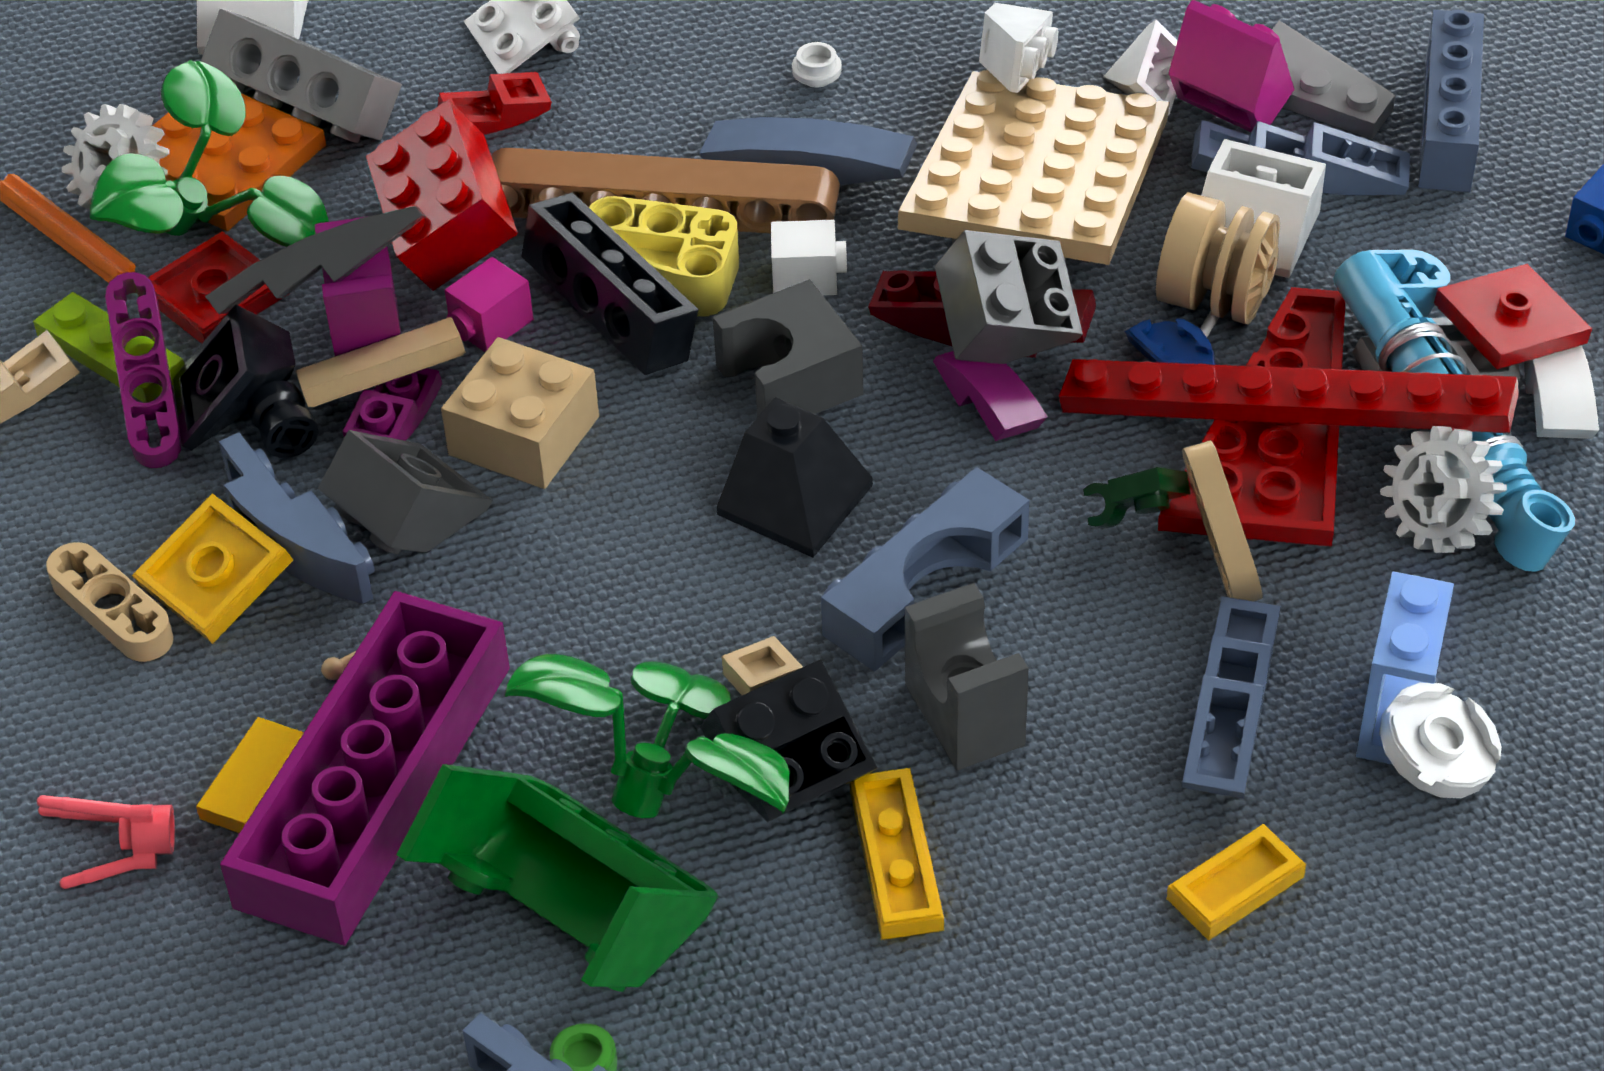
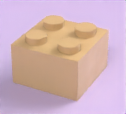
M497 337L441 408L448 455L546 489L599 417L594 369Z

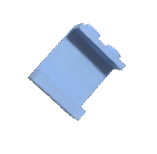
M1392 571L1371 666L1356 757L1392 764L1385 754L1379 734L1382 714L1402 689L1419 682L1435 683L1454 583Z

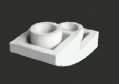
M1582 345L1525 361L1526 394H1534L1537 437L1593 439L1599 431L1598 415L1592 378Z

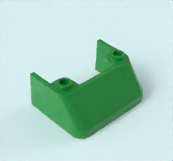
M442 764L396 854L405 861L441 864L450 870L447 877L448 880L467 892L481 895L484 888L505 891L588 947L584 957L589 965L581 981L590 987H608L619 992H624L626 987H641L703 924L718 898L717 892L710 886L563 791L538 778L517 773Z

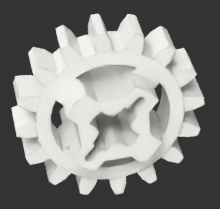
M107 104L101 105L100 116L90 112L84 114L87 125L84 130L76 127L72 128L71 132L77 141L75 146H64L63 152L72 156V163L63 166L62 173L74 177L66 188L68 192L80 195L77 204L90 209L94 187L107 165L116 157L129 153L148 156L159 163L161 158L170 154L168 148L157 145V142L162 139L165 133L162 129L152 126L153 117L139 112L137 109L124 104H119L117 108ZM162 167L165 176H167L168 170Z
M1432 426L1431 432L1415 431L1411 433L1413 446L1397 445L1394 448L1396 455L1401 460L1398 465L1384 466L1383 471L1393 477L1392 486L1381 488L1380 495L1393 497L1394 505L1389 507L1384 514L1386 518L1401 519L1402 522L1398 526L1396 534L1399 537H1414L1413 547L1418 550L1434 549L1435 553H1454L1455 547L1457 549H1470L1475 546L1474 535H1490L1493 531L1486 520L1487 516L1502 515L1504 511L1499 504L1493 502L1494 494L1507 491L1506 484L1494 482L1493 474L1498 472L1503 465L1501 461L1485 460L1484 457L1487 455L1491 445L1487 441H1472L1473 432L1470 430L1454 429L1452 431L1451 427Z

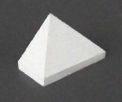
M1157 20L1153 21L1143 30L1103 78L1127 95L1145 93L1153 96L1156 102L1159 100L1170 102L1169 116L1176 92L1168 73L1177 40Z

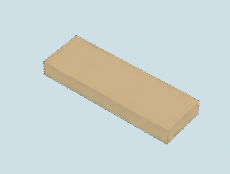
M452 317L306 366L296 370V374L307 406L312 408L463 356L466 352Z

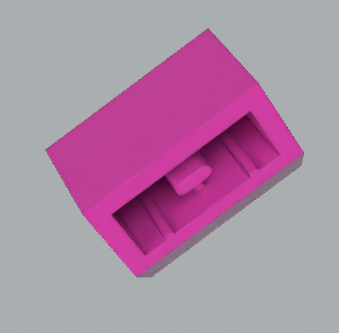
M1191 0L1186 8L1168 73L1177 98L1249 132H1252L1257 121L1271 125L1295 90L1279 36L1265 25L1254 24L1251 26L1236 19L1229 10L1220 5L1212 4L1209 7L1196 0Z

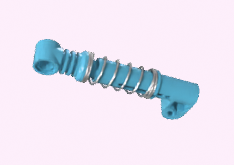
M1367 250L1352 255L1339 266L1333 278L1334 285L1376 346V361L1382 371L1467 374L1466 363L1460 356L1452 354L1451 341L1446 337L1443 329L1432 318H1428V315L1435 306L1434 299L1437 288L1447 286L1450 282V273L1440 260L1431 254L1419 250ZM1453 359H1455L1461 365V371ZM1511 430L1506 435L1494 432H1473L1472 441H1487L1491 445L1487 455L1484 457L1485 460L1501 461L1503 465L1498 472L1493 474L1494 482L1507 485V491L1494 494L1493 502L1499 504L1504 509L1502 515H1489L1499 530L1495 535L1494 544L1500 555L1513 566L1531 572L1542 570L1574 527L1575 517L1564 501L1554 494L1542 490L1535 481V478L1526 467L1527 454L1523 449V445L1515 436L1511 435Z

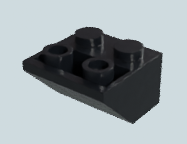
M821 659L714 708L700 727L704 736L712 741L718 734H735L764 744L778 752L785 759L790 774L789 802L784 813L760 798L731 784L767 822L877 769Z

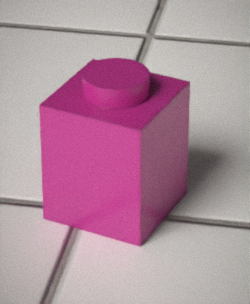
M490 257L445 289L448 309L447 318L452 317L462 341L468 340L484 352L488 350L497 337L508 339L534 320L529 281L494 257Z

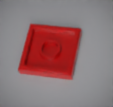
M221 231L147 278L151 280L154 286L159 310L202 344L227 315L218 314L205 296L252 264L260 261V259ZM265 284L238 304V306L257 315L282 298H276Z

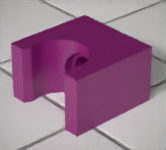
M359 218L315 224V233L323 232ZM388 246L340 282H334L324 268H322L324 284H322L323 300L335 357L401 334Z

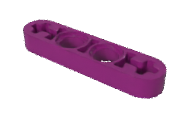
M126 272L117 275L109 282L106 288L105 299L127 436L134 458L141 465L149 468H162L170 465L178 458L182 443L159 304L150 279L137 272ZM137 293L140 318L130 319L126 305V295ZM137 336H146L155 342L152 350L141 356L128 354L124 349L127 342ZM143 383H155L162 387L160 396L149 403L136 401L132 398V393L136 387ZM156 419L162 437L160 440L161 446L150 448L148 443L150 439L146 421Z

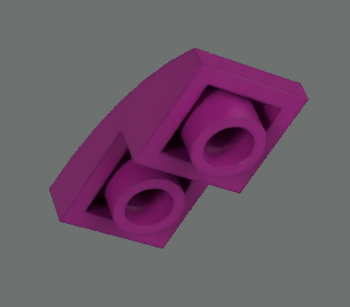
M954 351L937 355L933 360L958 406L974 403L995 441L1037 429L1046 420L1047 415L1037 399L1006 363L997 364L956 360Z
M425 368L376 385L374 391L364 389L343 430L344 437L348 430L406 441L425 417L443 384L439 371Z

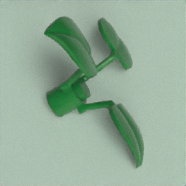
M192 60L171 69L164 78L161 87V98L164 107L170 115L184 126L191 128L201 127L199 139L183 173L174 181H166L162 167L154 159L141 154H123L112 160L98 178L90 204L91 220L113 222L145 233L159 234L166 232L170 235L180 236L186 234L198 218L207 223L213 215L247 200H253L247 209V216L251 224L260 234L285 247L316 234L315 224L329 222L325 206L317 193L302 181L287 176L268 178L263 184L262 192L256 188H249L216 204L207 205V190L192 175L210 139L211 130L224 136L235 135L244 123L246 108L239 89L227 75L207 63Z
M545 654L536 656L521 664L507 684L505 697H530L586 716L607 717L612 715L615 759L611 773L619 777L611 800L617 809L637 818L656 817L665 794H672L675 783L691 763L779 809L782 813L786 810L789 802V767L785 759L778 752L757 741L729 733L718 734L713 741L707 737L699 736L687 743L683 756L674 767L671 765V755L664 747L679 709L696 717L706 719L714 708L729 702L731 699L728 689L713 678L699 674L690 675L680 667L662 662L651 661L638 664L630 678L633 687L641 695L653 701L668 704L654 743H638L635 749L627 754L623 693L616 688L608 687L610 678L602 669L574 657Z

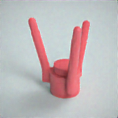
M41 795L37 798L38 813L41 816L119 823L121 850H132L133 856L63 877L60 880V887L63 889L92 883L132 870L156 869L157 855H170L174 852L175 819L172 805H128Z

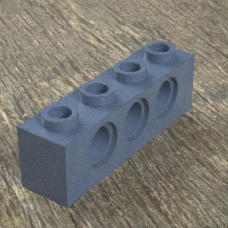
M1433 9L1425 62L1418 188L1471 193L1479 148L1484 14L1470 13L1464 10L1446 11Z

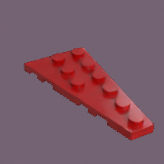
M1291 287L1267 328L1265 340L1258 352H1253L1246 366L1342 370L1346 302L1339 291ZM1214 420L1202 443L1210 440L1214 443L1246 539L1332 547L1335 523L1339 425ZM1190 481L1191 494L1174 498L1169 502L1170 508L1161 511L1159 514L1157 531L1207 535Z

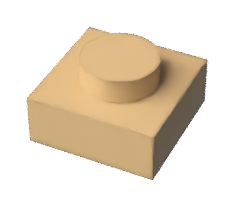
M775 636L722 656L723 675L741 695L803 668Z

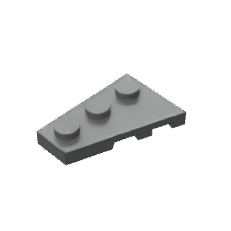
M1279 20L1272 30L1280 38L1295 89L1282 108L1373 139L1393 112L1395 94Z

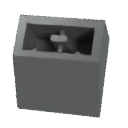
M964 230L934 266L956 360L1005 364L1078 340L1083 335L1060 241Z

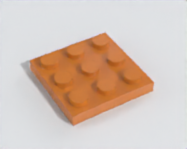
M241 93L246 108L243 125L233 136H224L211 130L210 139L192 177L199 180L205 186L208 206L249 188H256L262 192L263 184L268 178L273 176L291 177L326 146L324 130ZM168 112L152 126L162 129L165 133L162 139L157 142V145L168 148L170 154L161 158L159 165L168 170V174L165 176L166 181H174L183 173L199 139L201 127L191 128L184 126L176 121ZM247 200L213 215L208 223L228 232L247 215V209L253 200Z

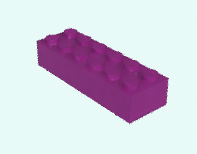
M399 591L393 592L221 861V870L234 910L343 946L347 944L397 860L398 856L396 854L442 764H454L510 669L503 622Z

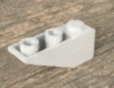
M994 3L985 12L979 62L1010 92L1018 93L1030 79L1035 78L1039 68L1045 67L1047 57H1054L1058 42V28L1051 27L1052 11Z

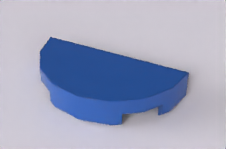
M1177 318L1176 322L1163 321L1153 324L1149 319L1125 331L1129 342L1150 362L1216 365L1214 351L1205 334L1199 327L1185 319Z

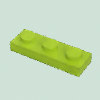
M71 292L33 320L37 336L47 330L68 356L120 388L109 317L106 311L78 294ZM137 336L127 342L124 350L133 356H141L152 350L155 342L146 336ZM166 349L173 385L174 376L185 364L183 358ZM143 383L135 388L132 396L144 403H149L161 394L162 387L155 383Z

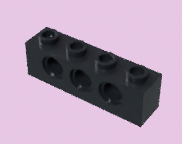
M573 192L529 205L521 257L644 375L689 360L699 310Z

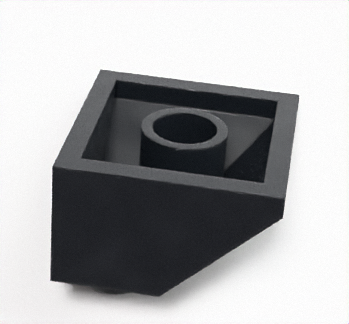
M237 304L233 306L173 378L182 447L192 451L247 414L250 397L264 384L273 381L289 380L296 365L289 331Z
M775 397L744 433L716 507L717 515L814 558L873 486V478L823 417Z

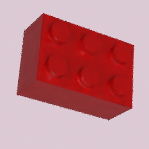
M449 99L432 111L424 113L412 125L393 138L382 142L374 151L366 155L382 212L386 213L416 206L426 216L393 241L392 245L396 257L432 291L518 234L484 134Z

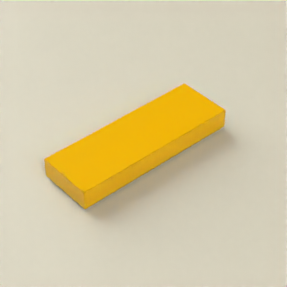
M910 768L869 773L850 782V794L881 940L944 931V914Z

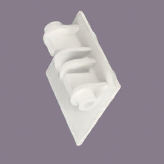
M490 0L464 20V23L498 74L511 73L549 42L557 51L572 53L579 46L580 34L573 24L580 18L567 0Z

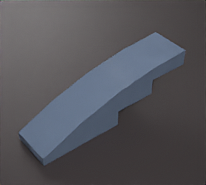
M758 117L715 121L699 154L702 159L824 167L838 177L840 185L903 178L918 144L914 136L866 125L813 118Z
M1201 120L1194 134L1191 168L1208 172L1223 140L1227 139L1325 163L1326 169L1322 192L1325 194L1405 195L1409 188L1410 153L1316 122L1312 124L1307 135L1303 136L1257 121L1251 134L1247 135Z
M1221 597L1206 671L1202 679L1182 788L1244 799L1281 606Z

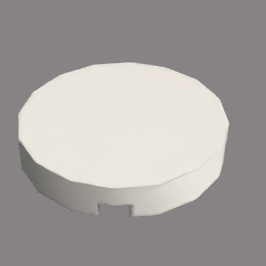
M1419 682L1402 689L1382 714L1379 734L1386 756L1398 773L1415 787L1440 798H1464L1478 792L1495 773L1496 763L1501 757L1502 746L1495 725L1482 707L1468 697L1464 702L1459 697L1452 695L1451 693L1455 689L1441 683Z

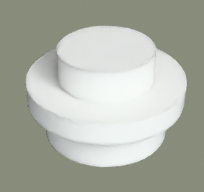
M812 42L803 45L797 51L796 57L792 62L794 78L802 84L815 88L824 87L839 78L842 71L841 60L836 55L835 49L829 44L822 42Z

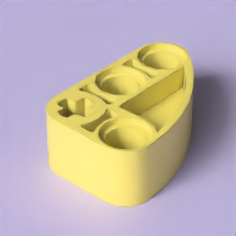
M618 196L600 198L590 205L589 208L699 309L697 316H710L723 310L727 304L739 269L737 221L733 215L719 209Z

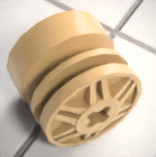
M1187 192L1181 198L1173 214L1161 251L1156 280L1157 300L1195 311L1209 289L1211 290V315L1223 318L1232 305V320L1249 325L1255 318L1263 298L1267 295L1274 277L1279 253L1280 217L1263 211L1254 224V211L1251 208L1242 206L1236 212L1229 227H1225L1226 209L1223 201Z

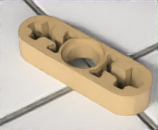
M1210 440L1183 448L1182 453L1188 478L1227 596L1253 602L1261 600L1262 590L1257 570L1214 443Z
M74 542L62 545L50 554L46 562V568L54 592L125 656L134 661L146 662L158 659L169 651L173 644L174 636L165 609L96 549L86 543ZM86 571L88 581L85 584L83 578L78 573ZM119 594L125 597L119 605L113 608L101 609L95 607L96 602L103 596ZM134 618L136 620L137 626H139L143 631H137L134 633L133 626L131 623L134 620Z

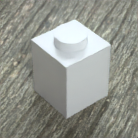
M835 220L771 222L773 293L810 279L822 295H837L836 273H847L846 241H835Z

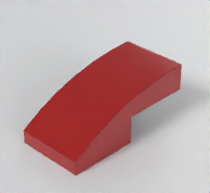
M538 72L490 74L488 89L485 91L439 93L437 107L449 99L486 135L520 125L544 114L551 109L552 101Z

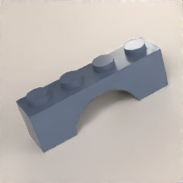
M975 467L959 482L950 483L944 489L939 499L921 514L916 513L912 515L896 535L884 545L874 547L866 555L863 562L843 579L833 581L821 597L822 636L875 672L905 646V607L914 604V598L909 592L912 586L927 574L948 567L967 566L992 571L1028 539L1030 500L978 467Z

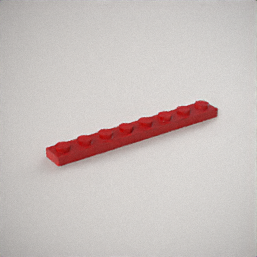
M1072 359L1059 394L1063 413L1429 430L1432 429V426L1451 427L1452 431L1454 429H1464L1472 432L1510 433L1519 390L1516 376Z

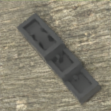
M413 206L359 218L311 235L252 264L205 297L218 314H227L235 304H240L265 284L276 298H284L322 268H324L334 282H340L426 216L419 207Z

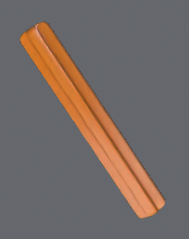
M7 174L4 180H0L1 202L109 283L117 275L135 272V263L19 176Z

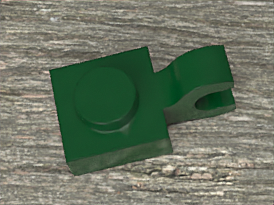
M1160 467L1110 479L1108 484L1092 483L1083 489L1084 496L1104 498V511L1098 516L1087 518L1088 525L1104 528L1118 525L1124 518L1127 509L1131 506L1135 507V513L1137 514L1155 513L1169 509L1170 499L1191 494L1186 471Z

